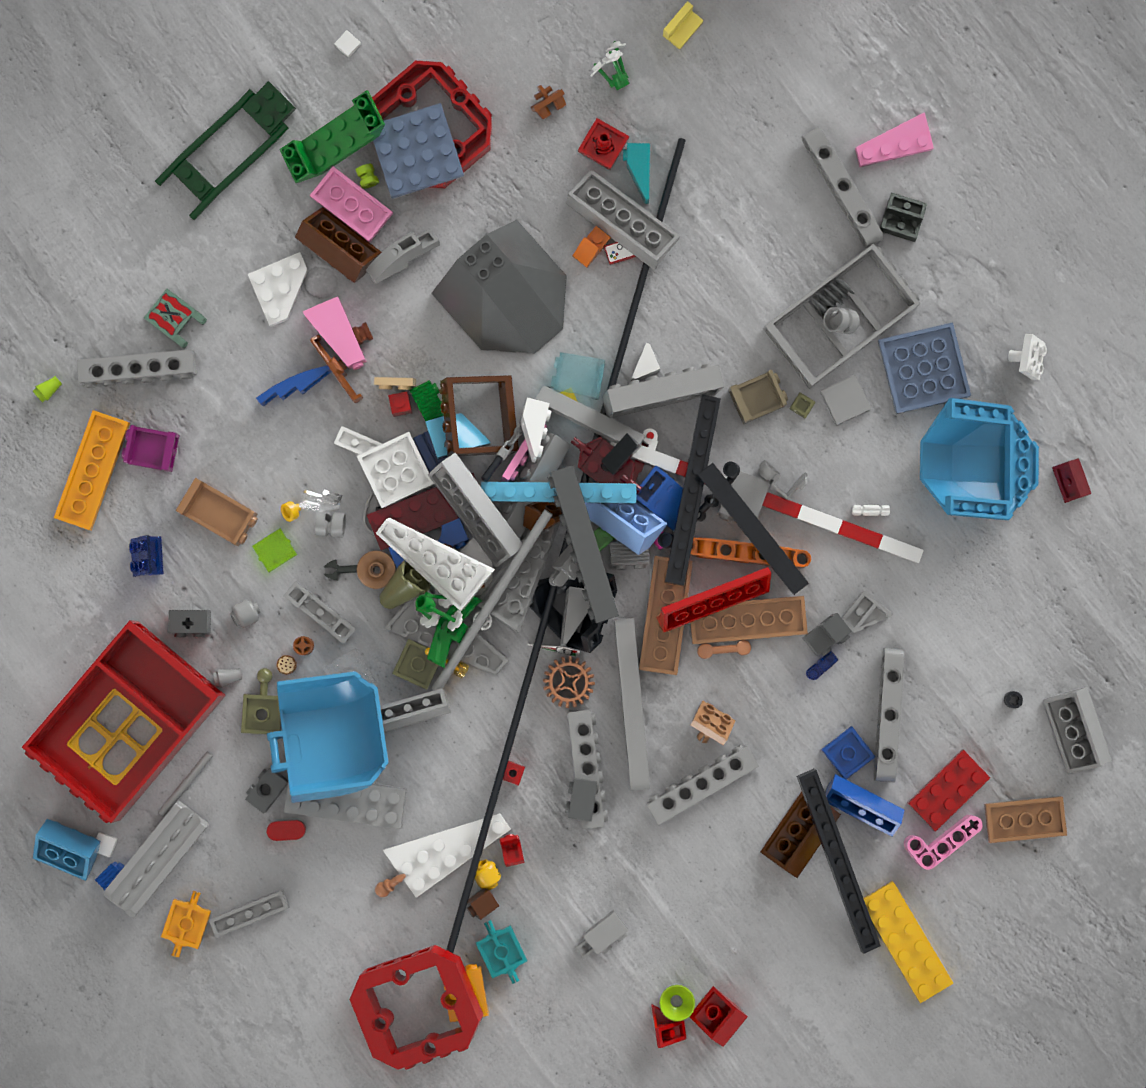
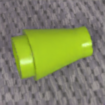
M54 376L35 386L33 393L43 403L51 398L62 383Z

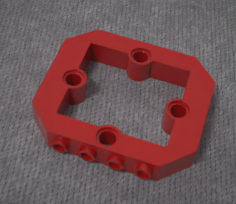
M415 60L376 93L372 99L382 119H384L400 105L407 108L414 106L417 102L416 91L433 78L451 99L453 108L457 111H462L478 129L464 142L457 139L453 140L455 148L461 150L458 157L464 173L491 150L492 114L486 107L483 109L480 106V100L474 93L470 94L466 90L468 87L461 79L457 80L454 76L455 72L449 65L446 67L442 62ZM409 92L412 94L408 99L403 98L405 93ZM459 96H463L465 100L463 102H457L456 98ZM456 179L428 188L445 189Z
M437 945L366 968L359 975L349 999L372 1057L397 1070L413 1068L420 1062L426 1064L438 1056L440 1058L447 1057L456 1050L458 1052L465 1051L469 1048L483 1018V1012L461 957ZM436 966L446 989L441 996V1004L447 1010H454L460 1027L441 1034L429 1033L423 1040L397 1048L389 1029L394 1022V1014L387 1008H381L373 987L390 981L399 986L405 985L414 973ZM399 970H403L406 976L400 974ZM449 994L454 995L456 997V1000H452L449 997ZM379 1018H382L385 1024L381 1023ZM428 1043L434 1044L435 1048H431Z

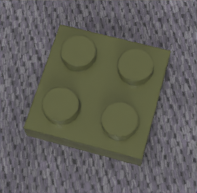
M408 639L392 674L428 690L439 665L427 659L428 655L425 654V649L428 647Z

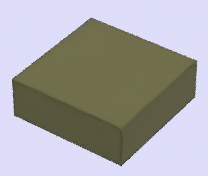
M799 392L789 409L805 419L816 402Z

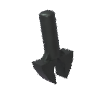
M336 559L324 566V568L333 567L337 569L333 574H324L335 581H338L340 574L357 573V565L339 566Z

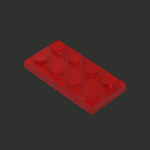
M962 749L907 803L936 832L991 777Z

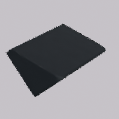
M626 433L601 462L611 474L616 475L641 445Z

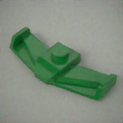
M474 596L461 611L463 621L482 602L481 599ZM452 605L446 614L452 616L459 609ZM440 617L436 625L427 656L428 660L442 668H445L452 640L460 644L469 626L462 623L459 628L451 631L447 627L450 620L444 617Z

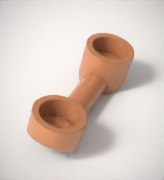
M741 640L736 645L713 647L710 644L704 643L698 647L697 653L703 659L710 658L713 654L737 652L739 655H747L751 651V645L746 640Z

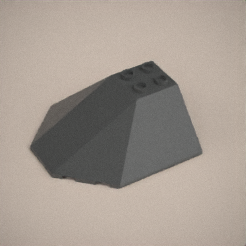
M515 220L486 234L460 256L431 294L481 350L535 354L563 330L567 275L521 223Z

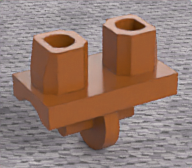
M539 85L537 87L539 93L535 94L534 98L536 100L543 99L530 108L533 112H537L541 119H545L551 115L547 107L551 102L556 110L566 106L563 97L565 93L562 89H558L548 96V93L553 91L552 88L548 86L544 89L542 85Z

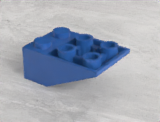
M655 466L640 484L643 488L639 490L638 494L636 493V501L667 523L666 526L674 531L683 488L658 466Z

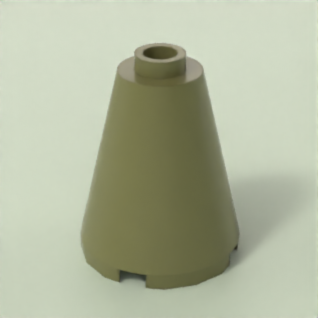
M404 560L379 596L380 603L384 608L393 609L430 590L431 584Z

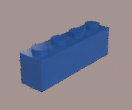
M836 774L828 784L825 794L831 806L892 837L901 826L904 809Z

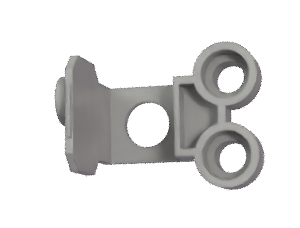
M765 460L759 465V474L767 481L771 478L769 481L770 485L787 500L796 490H802L808 483V475L805 472L794 483L793 487L785 493L774 484L781 477L780 473Z

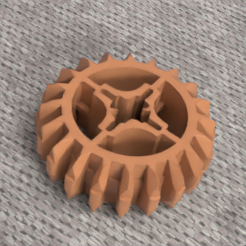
M569 656V662H565V658L561 657V664L554 660L557 666L555 668L552 665L548 666L552 670L551 673L545 671L544 674L548 675L549 679H543V682H549V686L543 688L544 690H551L546 696L550 697L553 694L555 696L552 699L553 703L559 699L558 706L561 707L562 703L566 702L565 706L569 708V702H573V707L575 708L577 707L575 701L579 700L582 705L584 704L581 699L583 696L587 700L590 698L586 695V692L593 693V690L588 687L589 685H595V682H589V678H593L594 674H587L591 667L585 670L583 668L586 665L585 661L581 665L578 664L580 658L577 657L574 663L572 662V656ZM574 666L580 672L573 676L568 675L563 667ZM558 670L562 676V682L554 688L553 677ZM563 673H565L566 677L569 676L574 678L578 676V678H576L572 682L575 691H573L571 687L568 688V686L560 688V686H562L563 683H565V677ZM584 676L585 687L579 693L575 683ZM563 689H569L575 697L564 698L557 693Z

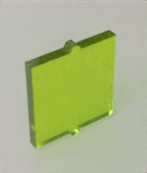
M281 528L252 546L259 557L258 560L262 561L269 573L297 555L290 544L291 540L287 539Z

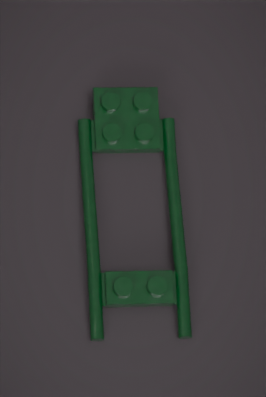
M269 81L256 94L249 89L227 112L189 145L155 182L161 186L174 174L202 201L189 214L190 218L195 220L223 190L289 129L284 121L296 108ZM243 108L270 137L220 184L214 187L186 159Z

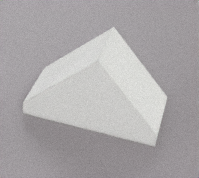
M646 343L631 381L641 380L660 372L659 364L649 343Z

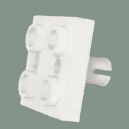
M1025 334L1022 351L1010 350L1008 360L1009 362H1020L1019 372L1031 380H1040V375H1042L1044 369L1042 364L1043 356L1046 355L1047 351L1046 343L1033 334Z

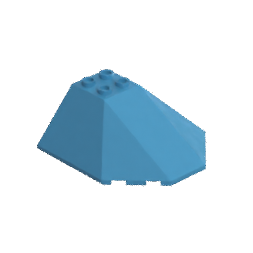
M949 398L920 441V480L947 515L1009 520L1012 518L1013 512L1026 501L1030 491L1035 490L1038 486L1039 446L1027 435L1029 433L1021 420H1017L1013 414L1015 411L1010 405Z

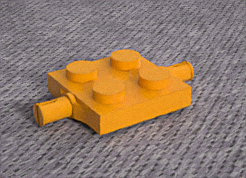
M193 891L190 902L173 899L161 935L162 938L168 939L175 944L172 956L180 957L182 947L185 946L195 949L200 947L211 914V910L202 908L197 904L200 892Z

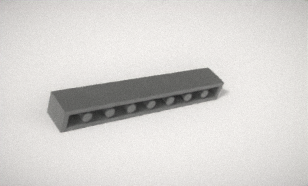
M574 466L550 472V477H547L551 489L554 488L556 493L553 499L556 507H560L562 513L559 515L561 525L566 526L567 529L565 534L566 542L568 545L571 544L573 552L570 554L573 564L577 563L579 571H576L579 583L583 582L584 585L582 594L584 600L588 601L590 608L587 609L590 620L594 619L595 623L618 617L617 607Z

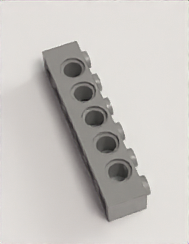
M193 350L77 360L78 383L85 386V388L97 387L96 384L115 386L118 382L129 385L139 380H142L143 383L154 382L153 379L171 381L173 380L172 377L191 379V376L197 375L196 357ZM174 362H179L177 370L171 369ZM159 363V364H160V369H159V371L153 372V371H152L153 366H154L155 364ZM141 365V371L134 374V367ZM122 367L121 374L115 376V369ZM103 369L102 376L96 377V371Z
M591 710L567 712L575 778L597 781L595 803L598 804V810L593 813L592 822L581 820V828L604 827V822L608 821L607 810H603L602 802H606L604 790L600 791V783H603L602 771H598L597 764L601 763L600 752L595 750V744H598L597 732L593 733L592 726L596 725L595 713H591ZM583 724L589 728V732L585 736L580 735L577 731L578 727ZM583 744H588L591 747V752L588 755H583L580 752V747ZM586 763H590L594 767L593 772L590 774H585L582 770L583 765Z
M742 745L735 747L731 750L732 754L726 757L724 754L716 758V763L710 767L706 764L698 769V774L694 776L689 774L682 778L681 784L677 786L672 784L665 788L666 792L659 796L657 793L648 798L649 802L646 805L657 824L664 823L758 768L759 765L748 746L742 747ZM732 759L739 760L740 766L737 769H731L730 761ZM717 768L723 771V776L720 779L713 777V772ZM700 778H704L707 782L706 787L703 789H699L696 786V782ZM683 788H688L690 791V795L686 799L681 798L679 795L680 790ZM671 798L673 806L671 808H664V799Z

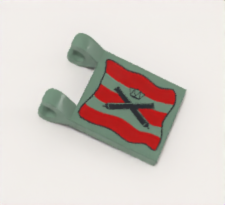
M169 289L163 292L144 316V319L182 348H186L188 342L178 334L193 317L202 325L207 321L202 314Z

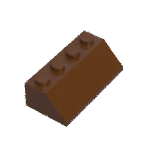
M321 207L304 219L295 235V238L303 245L307 246L317 256L321 257L353 283L367 273L366 269L382 253L324 207Z
M802 791L760 851V853L796 878L799 877L821 845ZM830 806L836 822L841 814Z

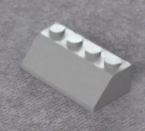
M1087 687L1068 691L1043 700L1067 773L1101 767L1112 761Z

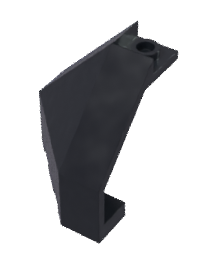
M606 572L613 597L615 598L617 593L615 576ZM577 577L575 580L568 579L561 587L558 586L547 624L560 640L566 590L569 587L584 589L583 582L579 583ZM549 578L539 580L533 595V603L529 606L540 619L551 586ZM587 613L566 646L591 653L602 642L604 635L601 634L604 623L607 624L608 620L595 623L594 619L590 620Z

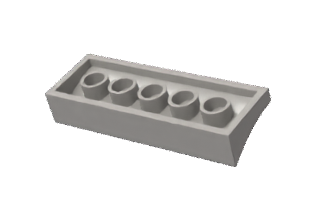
M590 170L567 195L566 204L600 228L653 270L657 268L662 259L680 238L679 234L593 170Z
M456 452L443 460L428 474L495 567H498L518 552L523 543Z

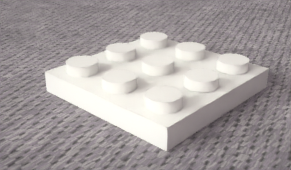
M410 432L357 456L381 508H385L434 484L428 476L429 472Z

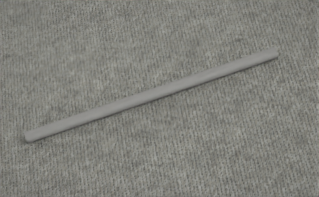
M544 509L432 686L433 690H438L445 686L553 514Z

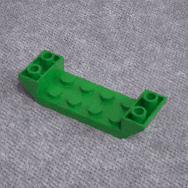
M368 90L352 100L354 106L304 140H292L279 149L295 183L322 175L380 136L385 123Z

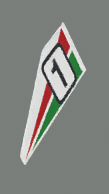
M541 645V649L579 658L580 651L560 646Z

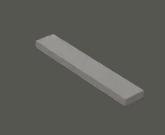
M545 385L535 398V400L550 403L548 410L616 444L626 433L640 445L645 439L644 434Z

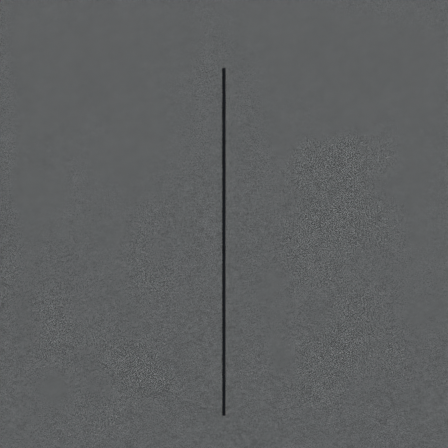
M683 138L678 139L656 218L661 222L664 219L686 142ZM644 262L607 390L610 386L617 383L649 271V266ZM603 403L600 413L607 416ZM594 433L592 441L601 436ZM583 472L580 483H588L589 476ZM565 537L559 556L568 547ZM551 585L447 945L446 950L454 953L558 586Z

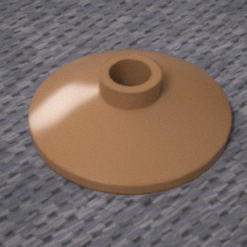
M382 551L366 553L361 557L357 565L358 578L365 586L372 589L384 588L395 573L393 559ZM375 567H380L378 574H375L373 571Z

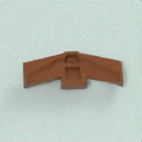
M319 335L312 337L310 341L352 401L358 403L363 399V396L361 394L357 395L344 378L347 376L344 371L347 369L341 359L337 361L335 357L330 358L319 342L322 339Z

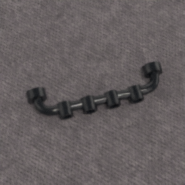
M732 461L725 463L723 466V473L728 476L726 479L730 484L735 481L740 473L739 465ZM713 493L704 498V503L699 507L698 513H700V516L697 517V521H704L706 518L705 512L710 507L715 508L718 506L719 501ZM667 532L661 533L658 537V544L666 549L671 548L673 535Z

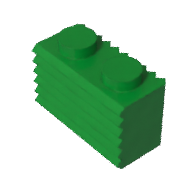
M428 380L409 390L425 421L444 416L441 412L442 401H440L437 395L439 394V389L436 383L432 384Z

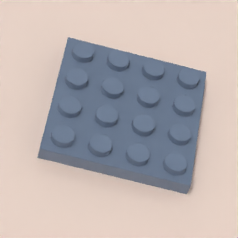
M441 103L385 120V126L380 136L373 140L392 199L464 176Z
M953 322L878 340L896 414L946 403L949 398L963 399L971 396Z

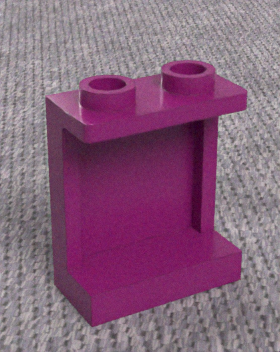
M130 425V429H127L125 435L127 440L126 448L124 447L122 450L123 462L129 465L172 472L180 435L174 432H163Z

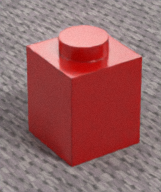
M407 391L388 395L391 412L394 417L412 414L410 397Z

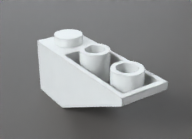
M527 398L520 422L531 461L535 463L537 457L542 455L543 446L540 444L541 439L546 437L547 428H544L545 421L549 422L551 410H548L550 403Z

